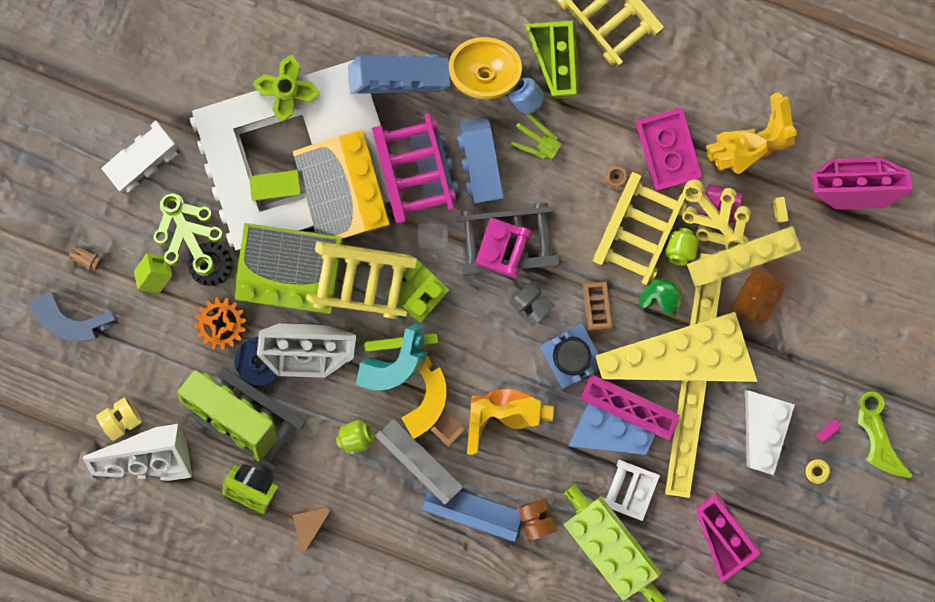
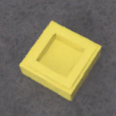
M785 198L773 199L775 221L777 223L788 221Z

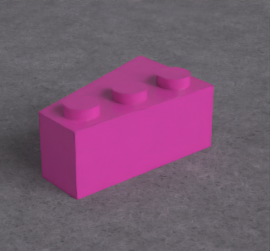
M717 491L697 505L696 513L722 583L759 556L761 548Z

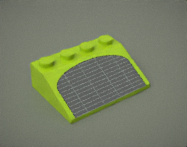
M244 223L236 278L235 300L331 314L333 306H328L327 309L315 308L313 303L308 301L306 297L307 294H318L324 261L322 255L315 251L316 241L341 245L342 237ZM340 257L333 261L327 297L335 298Z

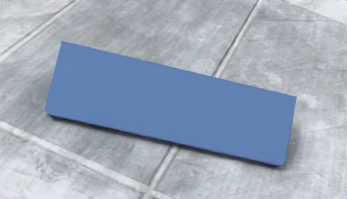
M428 490L422 508L424 511L511 541H515L521 521L518 510L463 491H459L445 505Z

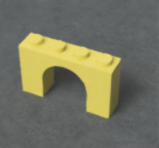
M792 226L691 262L687 266L694 286L697 287L801 250Z

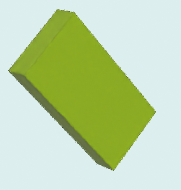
M298 170L249 176L252 201L301 195Z

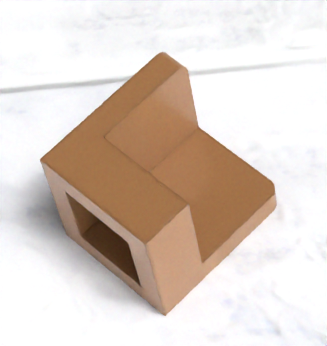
M447 412L431 430L449 447L465 430V427Z

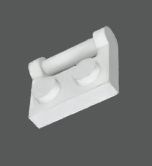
M618 459L616 465L618 469L608 495L604 500L611 509L643 521L660 475ZM629 471L634 474L621 505L615 501L626 472Z

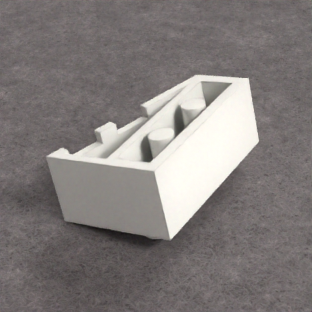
M157 121L150 125L152 127L150 131L143 136L139 135L135 138V142L126 150L123 149L101 168L120 192H131L139 185L138 181L142 177L146 176L148 178L157 172V166L161 162L165 161L167 163L177 156L176 151L179 149V146Z
M745 390L747 467L774 475L794 404Z

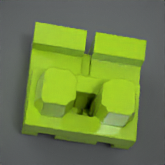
M416 260L415 268L407 267L406 271L403 272V277L406 280L401 283L397 305L421 323L449 289L423 264ZM390 288L385 292L387 297H389Z

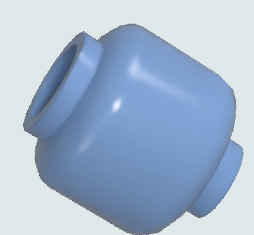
M520 78L516 87L508 95L512 104L523 114L538 111L545 97L542 89L531 78Z

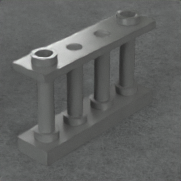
M548 203L533 204L534 209L475 214V210L462 211L461 216H456L457 223L464 222L468 260H466V265H461L462 276L495 272L475 265L477 247L474 221L488 220L489 222L490 218L498 220V218L512 217L514 226L523 227L522 216L537 214L540 242L539 257L529 258V254H526L524 247L518 269L559 266V256H553V251H550L546 213H553L554 208L548 207ZM503 256L501 264L508 265L510 260H505Z
M223 368L218 377L223 379L221 381L222 386L224 385L232 391L234 388H237L243 392L241 395L242 399L252 404L257 401L263 405L261 410L270 417H274L276 414L284 419L282 421L283 426L276 435V443L261 462H255L258 467L265 471H268L269 468L275 470L277 465L271 462L290 431H294L295 428L302 429L306 420L253 385L245 382L227 368ZM193 413L191 417L196 420L194 425L204 431L210 429L251 457L254 456V452L247 446L241 449L236 445L230 433L222 434L211 424L210 418L204 420L196 413Z

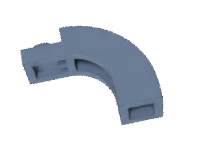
M50 292L29 300L32 311L39 323L51 334L70 341L97 339L98 335L95 329L98 328L100 332L113 327L112 322L118 321L115 311H109L85 321L73 320L62 310L56 292Z

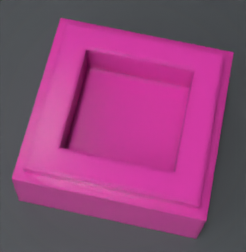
M831 419L815 434V437L820 442H826L841 428V425L836 419Z

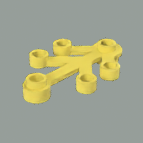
M694 179L686 183L683 190L684 197L688 201L698 202L709 215L698 214V211L693 207L685 208L682 214L684 222L701 225L696 233L699 240L723 244L726 246V250L749 242L748 238L744 235L746 222H748L751 215L749 208L745 206L737 208L735 213V219L737 220L735 230L728 224L731 207L737 197L735 190L731 188L723 190L720 197L722 205L719 213L704 194V186L701 181ZM711 227L719 229L723 234L712 232Z

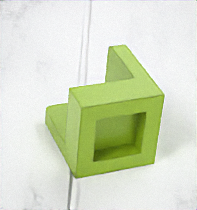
M146 253L134 270L137 289L153 293H160L172 277L171 267L166 263L164 256Z

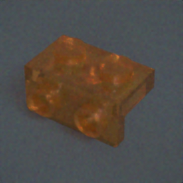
M753 267L730 309L762 327L764 322L769 320L776 301L782 297L785 284L777 278Z

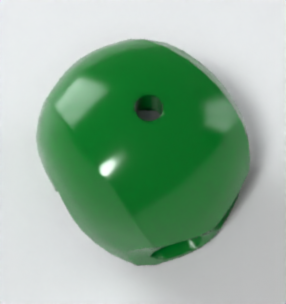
M655 279L642 291L638 305L643 308H649L657 299L663 311L667 315L675 317L681 307L682 293L680 288L672 281Z

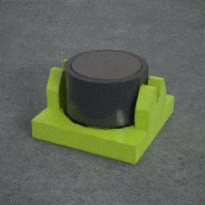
M242 464L241 467L234 465L223 482L222 494L264 515L278 486L272 484L274 480L269 475L257 468Z

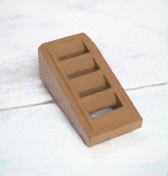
M607 281L583 284L588 335L611 333L613 325ZM589 292H603V295L589 296ZM590 302H604L602 305H590ZM600 311H604V312H605V314H603V315H593V316H592V313H591V312H600ZM601 321H605V322H606V323H602V324H593V322H601Z

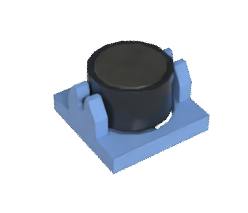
M582 323L539 346L562 389L599 370L595 355L599 354Z

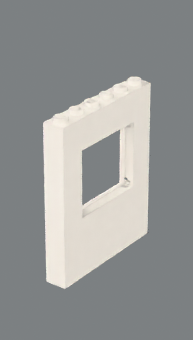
M354 60L298 77L297 81L313 82L320 95L310 103L294 99V113L288 119L303 115L312 145L340 135L363 130L384 205L390 204L391 201L372 127L380 126L371 94H350L348 65ZM285 85L282 91L284 93L290 92L291 86ZM258 90L193 110L194 117L190 118L193 131H198L201 140L197 141L201 155L205 154L208 161L207 164H204L208 178L213 177L215 187H212L214 198L216 201L220 200L223 210H219L222 223L227 224L230 233L226 234L230 248L235 247L236 251L241 249L244 223L296 231L314 228L305 193L261 206L260 200L252 201L249 176H252L239 134L280 122L272 111L276 96H261ZM393 169L394 176L397 178L395 169ZM400 192V199L403 200L402 192Z

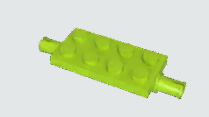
M576 484L567 489L563 494L566 495L577 510L575 511L576 514L563 525L620 598L624 601L638 591L642 592L649 602H664L666 598L663 597L652 583L661 575L660 570L602 496L592 502L586 499Z

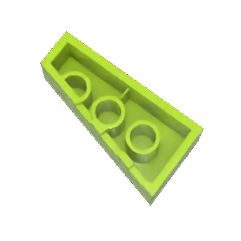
M194 370L177 391L180 402L202 419H212L211 424L222 434L230 433L236 445L241 449L247 446L254 452L253 458L261 462L277 441L273 419L264 412L259 414L247 400L241 399L240 401L234 397V393L224 385L220 387L215 384V380L207 373L203 372L201 374Z

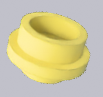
M816 459L808 463L805 473L809 481L821 484L829 478L830 468L825 461ZM816 467H820L822 470L819 476H815L813 473Z

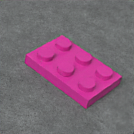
M683 108L635 121L655 191L702 178Z

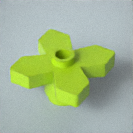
M289 55L280 62L279 76L277 78L263 74L253 82L261 96H276L272 111L280 122H284L293 115L294 99L310 103L320 95L313 82L297 81L301 66L293 55ZM290 85L291 91L284 93L282 91L283 87Z

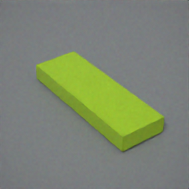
M424 335L423 345L438 343V335ZM404 337L368 341L364 343L365 352L402 348Z

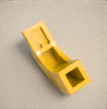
M428 355L419 370L426 384L425 398L417 409L402 417L413 439L426 432L435 424L443 411L446 401L447 390L443 372L440 367L431 372L430 367L433 364Z

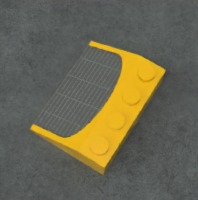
M363 130L340 135L293 151L316 234L345 239L390 226Z

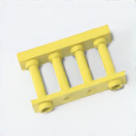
M556 0L562 9L566 10L568 8L603 49L605 53L602 55L611 66L613 64L617 67L622 65L623 61L619 56L646 33L648 35L652 33L656 36L664 28L641 0H624L626 2L624 8L598 30L593 27L588 19L610 0H595L582 12L572 2L573 0ZM636 14L642 21L639 23L640 26L612 49L604 40V37L630 15L634 16Z
M632 172L592 262L600 266L603 264V261L607 263L608 261L642 275L643 279L640 284L647 285L648 281H653L658 269L654 268L677 215L682 216L687 202L684 201L685 197L683 194H680L676 201L643 186V183L639 181L641 175ZM639 194L673 209L668 222L666 223L632 208L633 205L629 204L632 196H638ZM629 216L663 231L658 245L624 231L623 227L619 226L622 218H628ZM613 239L617 241L621 239L652 253L653 256L648 267L614 253L613 249L610 248Z
M316 241L315 251L322 255L324 261L318 294H307L306 297L308 301L313 303V307L327 309L328 306L377 312L383 313V317L397 319L398 315L406 316L407 311L397 307L403 272L406 271L407 267L415 268L416 258L407 254ZM337 257L346 258L345 262H347L341 299L327 297L333 261H336ZM360 261H367L369 266H371L364 302L351 300L356 268ZM384 264L392 265L394 272L388 305L374 304L380 268H383Z

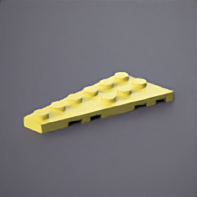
M735 312L595 355L602 379L757 382Z

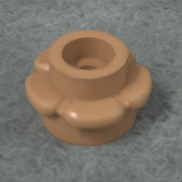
M612 165L604 175L605 182L613 189H619L620 186H625L628 182L627 170L623 166L617 167V165ZM614 175H618L619 178L615 179Z

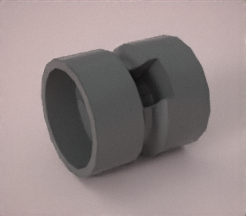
M531 281L509 303L518 312H524L523 318L534 327L555 305L546 296L541 297V290Z

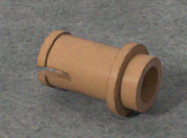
M77 245L72 248L74 252H70V260L86 266L88 271H96L102 261L99 254H92Z

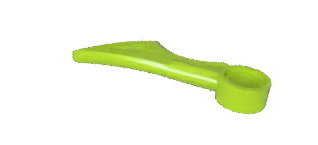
M874 391L863 393L858 402L860 409L857 423L866 430L870 438L871 447L866 461L887 473L911 478L913 475L897 456L880 414L885 405L883 397ZM873 396L878 400V406L874 410H868L865 407V400Z

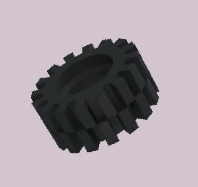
M207 242L199 244L203 254L214 255L218 258L219 268L215 273L206 276L199 275L193 268L194 257L191 253L188 257L189 262H187L189 274L195 281L205 286L222 284L229 278L233 268L230 253L225 247L217 243Z

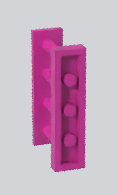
M429 113L424 114L426 123L388 132V130L383 131L381 125L372 127L396 224L406 222L405 216H409L411 212L446 203L448 210L451 211L454 210L452 204L457 203L454 189H448L434 133L439 132L436 119H430ZM429 132L432 143L431 147L396 156L394 154L389 155L387 145H390L392 141ZM435 156L438 170L401 180L400 177L395 178L393 169L397 168V165ZM441 180L444 194L406 203V201L401 202L399 193L403 192V189Z

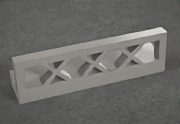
M395 419L375 435L445 505L463 488Z

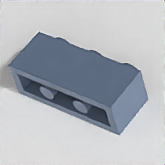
M429 132L410 137L413 151L432 146ZM439 132L434 133L448 189H454L455 196H458L460 193L457 182H452L450 172H454L451 158H445L443 150L448 148L445 135H440ZM435 156L416 160L420 175L438 170ZM441 180L422 184L425 198L444 194Z

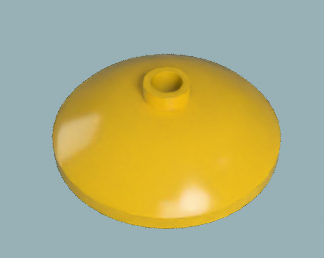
M480 37L470 39L459 45L449 60V75L452 82L461 92L474 98L494 99L504 96L516 87L521 78L522 63L518 53L509 44L495 38Z

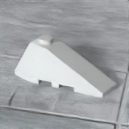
M179 424L152 428L83 457V461L93 476L122 477L124 474L138 475V479H146V475L160 476V480L166 481L190 478L192 476L187 439Z

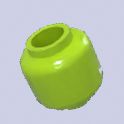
M680 228L679 231H673L668 236L665 255L671 263L686 266L696 258L699 239L693 235V231L690 229Z
M355 420L340 427L336 441L341 450L344 449L349 455H354L371 447L374 441V433L368 423H364L362 420Z

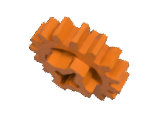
M216 297L215 304L207 300L206 304L208 307L206 309L199 307L202 314L201 316L195 315L194 317L199 320V324L194 325V328L201 331L197 334V337L204 336L203 344L207 345L211 342L212 349H216L218 344H220L221 349L226 350L227 343L234 347L235 343L233 340L241 341L242 337L239 333L247 331V329L242 327V323H246L247 319H241L240 317L244 310L237 311L238 303L235 302L229 305L228 298H225L224 302L221 303L220 298ZM220 307L217 314L212 317L207 316L211 310ZM229 310L234 314L237 324L230 320L228 316ZM223 317V322L227 324L226 327H221L219 331L218 326L215 325V320H220ZM205 324L209 325L213 331L212 337L207 333ZM228 331L234 332L229 338L221 340L224 333Z

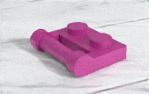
M490 218L475 265L516 278L526 241L530 239L532 231ZM510 235H514L517 237L509 264H501Z

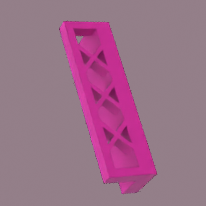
M593 374L590 375L581 393L580 400L667 440H670L680 416Z

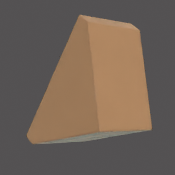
M326 506L293 515L302 551L305 552L331 511L330 507Z

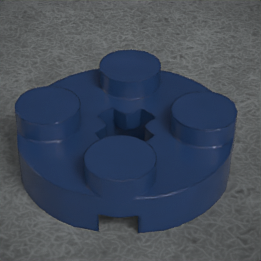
M254 337L245 341L238 348L234 364L239 376L245 382L261 386L273 382L278 376L266 364L261 365L259 369L256 368V363H252L253 358L258 357L259 337Z

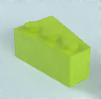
M573 21L524 24L552 96L555 98L580 97L576 24Z

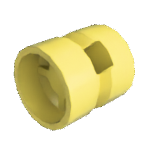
M127 397L114 403L113 409L106 408L96 415L101 427L112 441L124 435L125 429L132 430L142 423L137 410Z

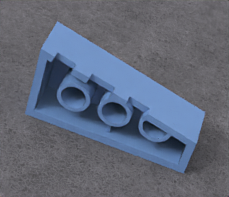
M439 54L427 55L425 57H417L416 55H406L403 57L359 56L348 65L350 94L445 91L451 87L448 58H440Z

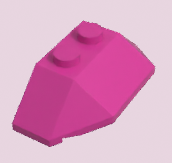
M883 158L832 159L811 175L814 196L834 209L885 208L912 193L913 190L910 170L901 168Z

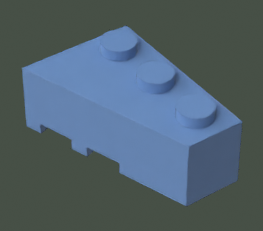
M488 117L459 122L461 135L457 136L459 149H464L466 156L465 159H461L464 173H469L470 182H466L468 197L473 196L474 203L503 198Z
M587 403L568 446L646 455L655 434Z

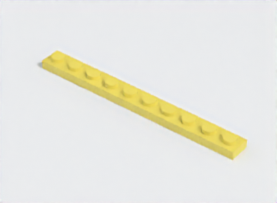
M701 253L699 259L708 257L710 255ZM722 278L695 287L690 326L716 318ZM681 380L677 414L680 416L673 434L665 494L690 498L707 381Z

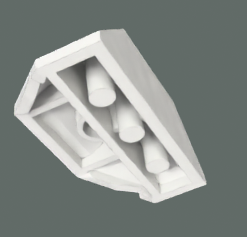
M276 324L259 332L257 355L277 376L326 377L354 358L356 335L327 325Z

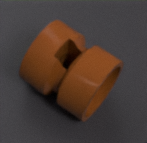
M547 498L539 499L517 508L521 521L526 522L524 529L528 541L558 531L554 518L549 516L551 509Z

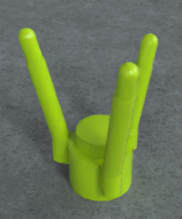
M532 113L525 114L545 135L541 138L520 123L517 124V128L539 142L536 148L540 151L515 142H511L510 145L536 155L543 160L545 157L552 160L561 146V143L556 141L558 137L552 134Z

